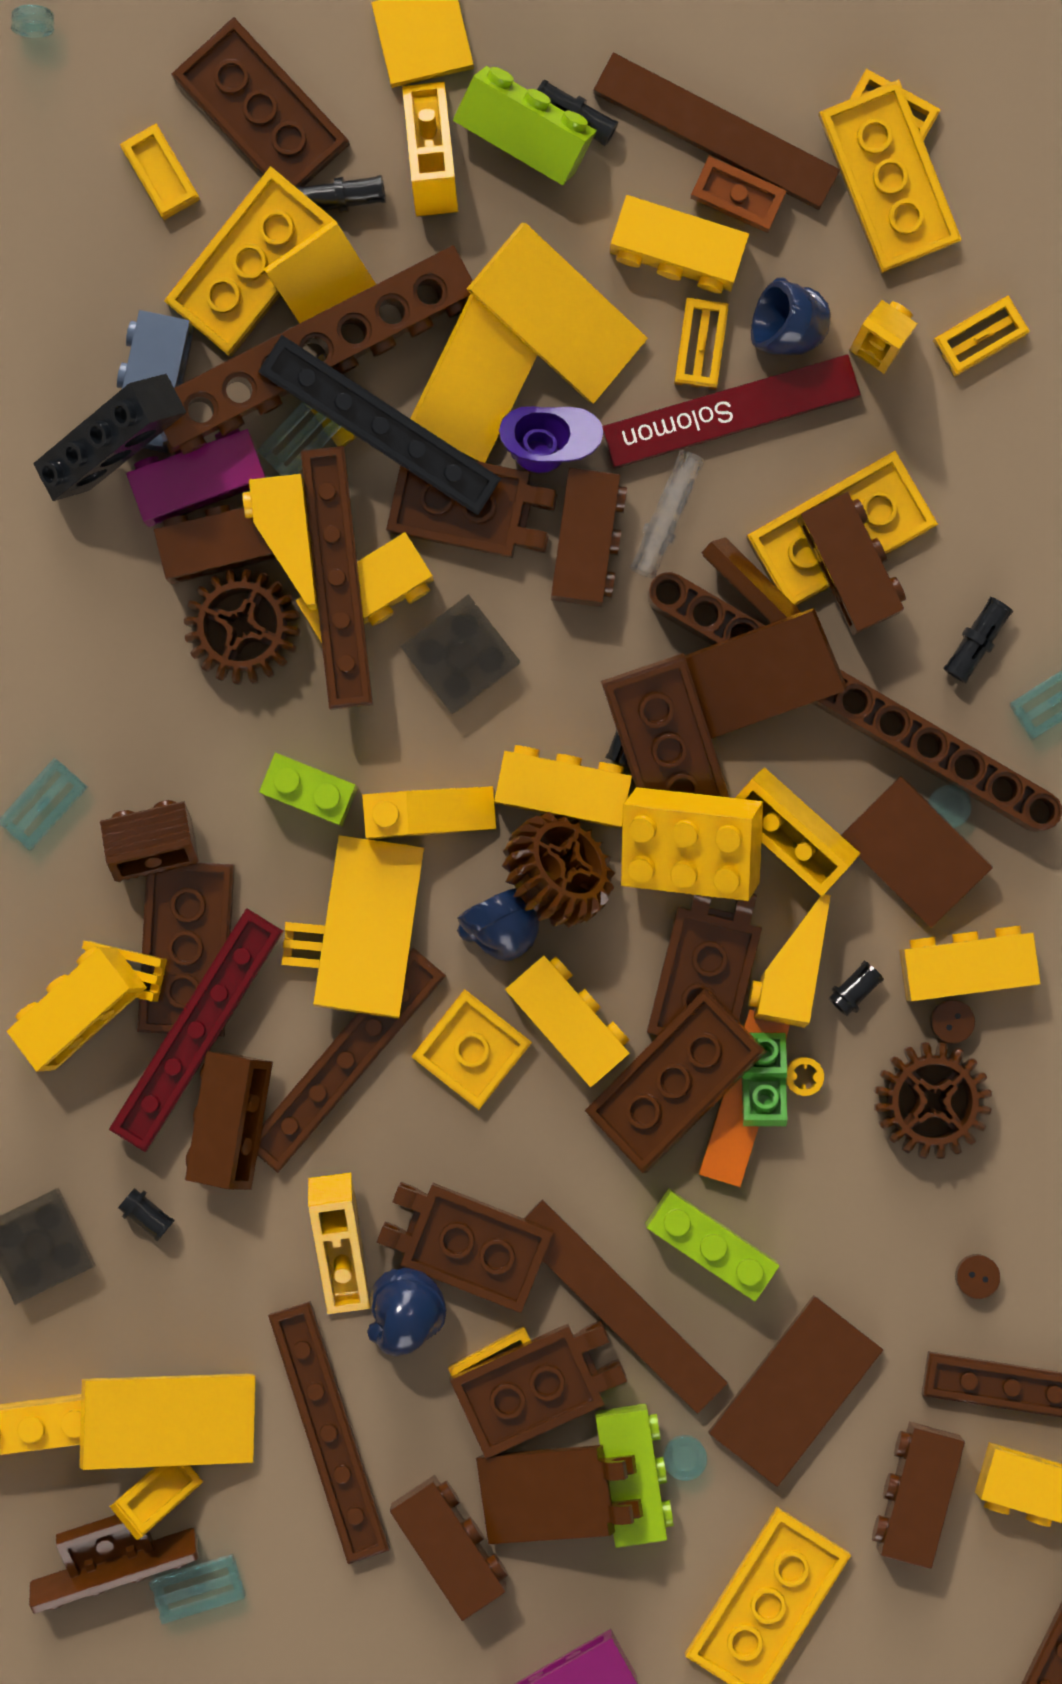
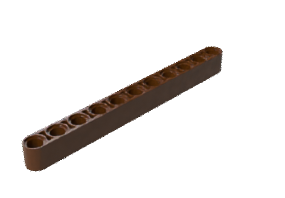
M673 572L661 573L651 582L648 591V602L651 608L711 645L730 639L731 630L736 627L743 626L752 631L765 626ZM664 583L673 584L678 589L680 598L673 604L666 605L661 603L656 596L657 587ZM700 605L710 606L716 613V622L710 626L699 625L693 618V610ZM842 670L840 671L847 685L846 690L812 702L818 708L1029 831L1039 832L1048 830L1056 826L1061 819L1062 805L1059 799L1052 793ZM854 691L862 696L864 708L861 713L852 714L844 709L842 698L846 692ZM892 713L899 718L901 729L898 735L889 736L881 730L880 719L883 714ZM921 735L932 736L937 741L938 751L933 758L924 757L919 753L917 742ZM959 757H967L975 765V773L970 780L960 778L955 772L954 765ZM997 778L1007 780L1012 787L1011 798L1006 802L997 800L992 793V785ZM1035 800L1043 801L1049 808V817L1043 824L1035 822L1030 816L1029 809Z

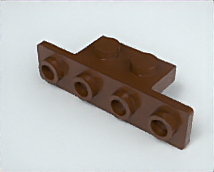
M117 1515L56 1534V1546L67 1569L32 1580L30 1582L29 1606L34 1614L45 1610H54L66 1603L87 1596H97L106 1590L130 1582H139L148 1576L169 1569L182 1568L199 1558L197 1534L194 1528H189L153 1540L148 1531L142 1538L136 1540Z

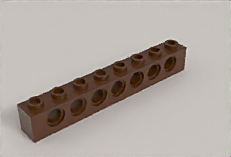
M452 245L175 387L174 389L187 413L161 433L170 453L172 454L181 449L183 455H187L207 444L204 439L205 436L217 430H220L222 435H226L245 424L242 417L256 410L262 416L283 404L281 397L289 393L258 373L281 335L301 348L310 343L320 345L326 353V359L323 362L344 374L359 365L357 358L371 351L373 356L377 357L397 345L394 340L395 338L407 332L413 338L435 326L432 319L444 313H447L449 318L461 314L471 294L467 287L473 280L455 246ZM424 285L431 286L438 294V302L433 305L423 303L418 298L417 288ZM383 305L395 306L400 311L401 321L397 324L384 322L380 317L379 308ZM347 324L357 325L363 332V341L357 344L347 342L341 334V328ZM234 382L245 384L250 391V398L242 403L232 401L227 395V386ZM203 402L210 407L212 417L203 423L196 422L190 418L188 407L192 403Z

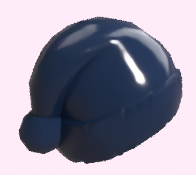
M777 277L765 288L757 302L751 324V342L759 350L770 354L802 355L811 351L823 342L829 332L831 321L829 305L818 291L791 283L784 277Z
M516 888L499 893L461 913L457 917L460 923L457 932L463 940L468 942L475 941L490 956L501 961H510L521 957L533 946L539 933L540 921H538L537 911L534 909L525 911L526 902L521 897H513L516 892Z
M411 1268L392 1269L389 1272H385L375 1281L370 1294L371 1311L376 1321L370 1324L367 1330L369 1340L378 1344L382 1352L392 1356H400L413 1352L430 1337L436 1335L445 1323L447 1310L443 1294L436 1283L424 1272Z

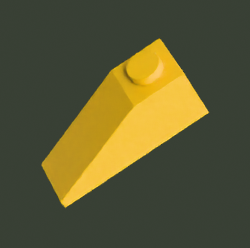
M445 82L402 86L416 217L458 212Z
M881 300L862 324L849 351L885 374L918 323L911 319L913 314L903 305L894 301L888 304Z
M294 474L249 479L250 492H243L245 517L253 518L256 528L310 610L318 609L305 486L302 475Z
M493 786L362 794L365 836L369 840L496 829Z
M824 894L819 897L761 975L760 982L753 980L748 1006L756 1007L754 1019L803 1028L810 1023L831 895Z
M352 1173L308 1178V1208L327 1315L370 1309Z

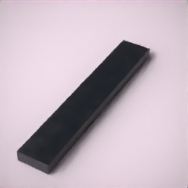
M283 335L280 336L258 371L259 374L476 515H479L501 480L493 472Z

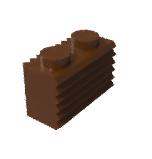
M165 800L155 804L152 809L139 812L122 810L113 814L111 818L100 821L106 863L116 882L199 862L192 818L185 801Z

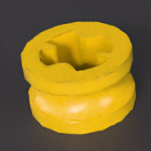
M798 1057L789 1062L787 1065L786 1085L792 1092L801 1096H809L818 1092L822 1087L824 1071L818 1062L808 1057ZM801 1064L804 1069H807L808 1064L815 1070L811 1075L814 1083L809 1088H806L805 1084L798 1088L793 1082L797 1078L794 1070Z

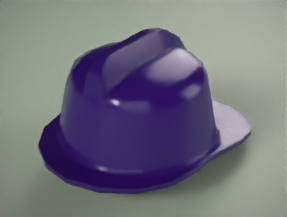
M520 407L510 411L502 419L499 428L501 442L511 452V457L521 467L535 473H547L558 468L563 462L581 460L591 455L601 445L604 435L602 424L593 413L583 408Z

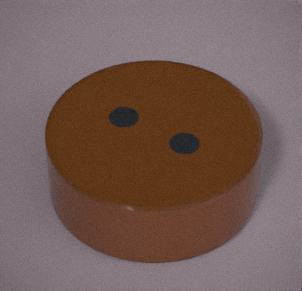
M947 1000L934 1008L930 1017V1025L933 1033L940 1040L947 1043H960L972 1034L975 1027V1017L971 1008L965 1003L957 1000Z
M972 1254L963 1258L957 1265L955 1280L959 1289L967 1296L983 1299L989 1297L997 1290L1000 1283V1271L995 1262L987 1256Z

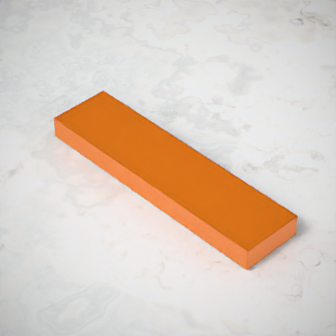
M748 1010L743 1027L749 1033H786L787 1037L790 1025L754 1019L755 1011ZM742 1077L721 1098L698 1173L699 1175L737 1187H741L759 1126H743Z

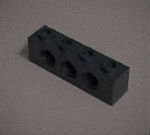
M167 374L131 382L33 464L52 501L90 491L187 412Z

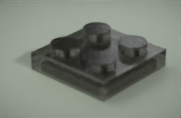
M469 594L400 646L452 715H455L521 664L520 660Z
M59 1187L0 1216V1275L15 1305L96 1266Z

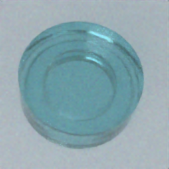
M39 5L19 6L11 12V30L20 36L30 38L49 36L54 32V13L50 9Z
M947 785L940 787L932 792L928 798V802L954 828L965 823L971 813L969 796L957 786Z
M690 1435L674 1437L667 1443L663 1452L666 1470L678 1480L689 1481L697 1478L702 1474L707 1464V1454L703 1444L697 1438Z

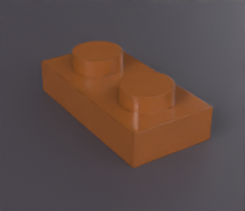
M708 156L690 199L768 233L787 190Z

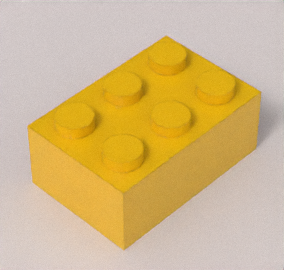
M636 787L623 804L621 886L749 901L760 883L763 801Z

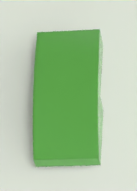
M750 1033L767 1052L742 1076L743 1126H786L788 1120L786 1033Z

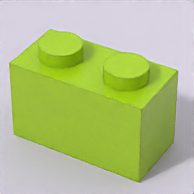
M275 752L259 793L343 827L359 787Z

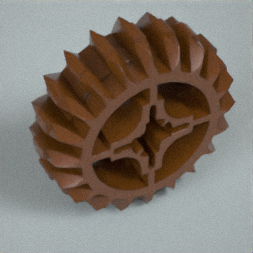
M249 568L243 570L242 581H237L236 574L232 569L227 570L226 578L228 583L222 585L216 575L210 577V581L216 589L209 593L206 588L199 586L197 592L205 601L202 605L192 600L188 603L190 609L199 613L198 618L190 616L184 618L186 626L197 627V631L185 635V641L187 643L200 642V645L191 651V656L194 659H198L207 654L208 657L203 662L201 668L205 672H209L218 664L216 678L220 681L227 677L229 670L233 671L232 681L235 685L241 684L243 672H248L250 682L257 684L259 677L256 670L260 668L263 669L268 678H272L275 674L269 663L275 660L281 667H285L288 662L279 654L280 651L284 649L290 653H295L297 649L293 643L286 641V637H297L301 633L299 628L288 626L287 623L299 619V612L297 610L284 611L286 607L294 602L293 597L288 594L277 599L276 597L282 591L283 585L276 581L266 589L269 576L264 572L258 576L255 583H252L253 576ZM249 593L248 598L244 599L241 606L235 611L215 608L222 600L231 595ZM262 598L267 600L275 611L277 619L276 634L258 624L257 617L260 610L258 606ZM248 616L247 622L261 635L254 632L246 635L243 632V637L236 638L237 631L228 621L223 619L234 622L236 619L241 621V617ZM209 620L218 623L227 631V638L224 644L226 648L222 656L214 650L208 634ZM251 642L269 645V648L264 653L254 659L235 661L237 654H241L245 645Z
M550 812L540 816L536 815L526 820L512 833L506 848L503 850L506 858L502 867L510 872L505 882L514 885L516 888L513 897H521L526 902L525 911L534 909L537 911L538 921L549 918L553 927L564 923L569 928L572 925L589 921L605 907L609 901L608 896H610L611 891L614 889L610 881L615 872L607 867L611 857L602 853L601 847L603 842H595L591 837L592 829L585 831L581 829L579 819L568 821L567 816H554Z
M922 1042L920 1057H917L912 1047H906L904 1053L908 1059L907 1063L904 1064L896 1056L890 1059L891 1064L898 1069L895 1075L886 1070L880 1072V1076L883 1079L891 1082L889 1088L875 1087L874 1092L887 1096V1102L874 1104V1110L877 1112H889L890 1116L881 1119L879 1125L883 1129L892 1125L896 1126L888 1139L895 1143L905 1136L906 1139L902 1146L903 1151L910 1153L916 1143H919L918 1156L920 1158L926 1159L929 1155L930 1146H934L936 1158L943 1159L945 1158L944 1145L948 1144L954 1154H959L962 1150L957 1139L962 1137L970 1145L976 1142L974 1136L968 1132L971 1126L980 1131L985 1130L986 1125L975 1119L978 1112L985 1115L991 1114V1108L979 1105V1099L991 1097L992 1092L989 1089L977 1090L976 1085L984 1082L987 1076L983 1072L973 1076L970 1075V1072L977 1065V1061L973 1058L966 1060L962 1065L959 1064L964 1053L962 1049L956 1048L950 1057L947 1058L948 1048L946 1043L940 1042L936 1048L935 1055H932L930 1044ZM938 1064L948 1067L953 1072L936 1084H928L914 1071L926 1065ZM904 1081H906L914 1093L915 1102L908 1111L909 1114L903 1119L899 1110V1093ZM962 1082L966 1091V1108L960 1120L952 1109L951 1098L955 1091L958 1090L957 1086ZM918 1085L935 1094L937 1089L941 1090L938 1101L947 1116L943 1112L931 1107L928 1112L924 1110L928 1100ZM930 1117H938L951 1130L940 1135L924 1136L917 1134L912 1129L918 1123H923Z

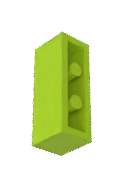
M485 66L473 76L452 121L552 180L564 185L576 173L597 130L588 126V121L580 114L569 110L563 111L551 104L550 98L536 89L527 90L515 83L513 76L507 71L498 67L490 68Z
M668 1188L645 1222L646 1228L754 1302H756L780 1266L776 1260L670 1188Z
M646 1403L595 1411L599 1443L603 1445L604 1458L635 1455L637 1473L628 1475V1478L625 1480H609L612 1502L641 1499L643 1517L634 1519L632 1524H614L615 1548L666 1541V1527H673L674 1523L670 1500L661 1501L659 1484L667 1483L664 1458H655L652 1441L661 1440L657 1414L648 1415Z

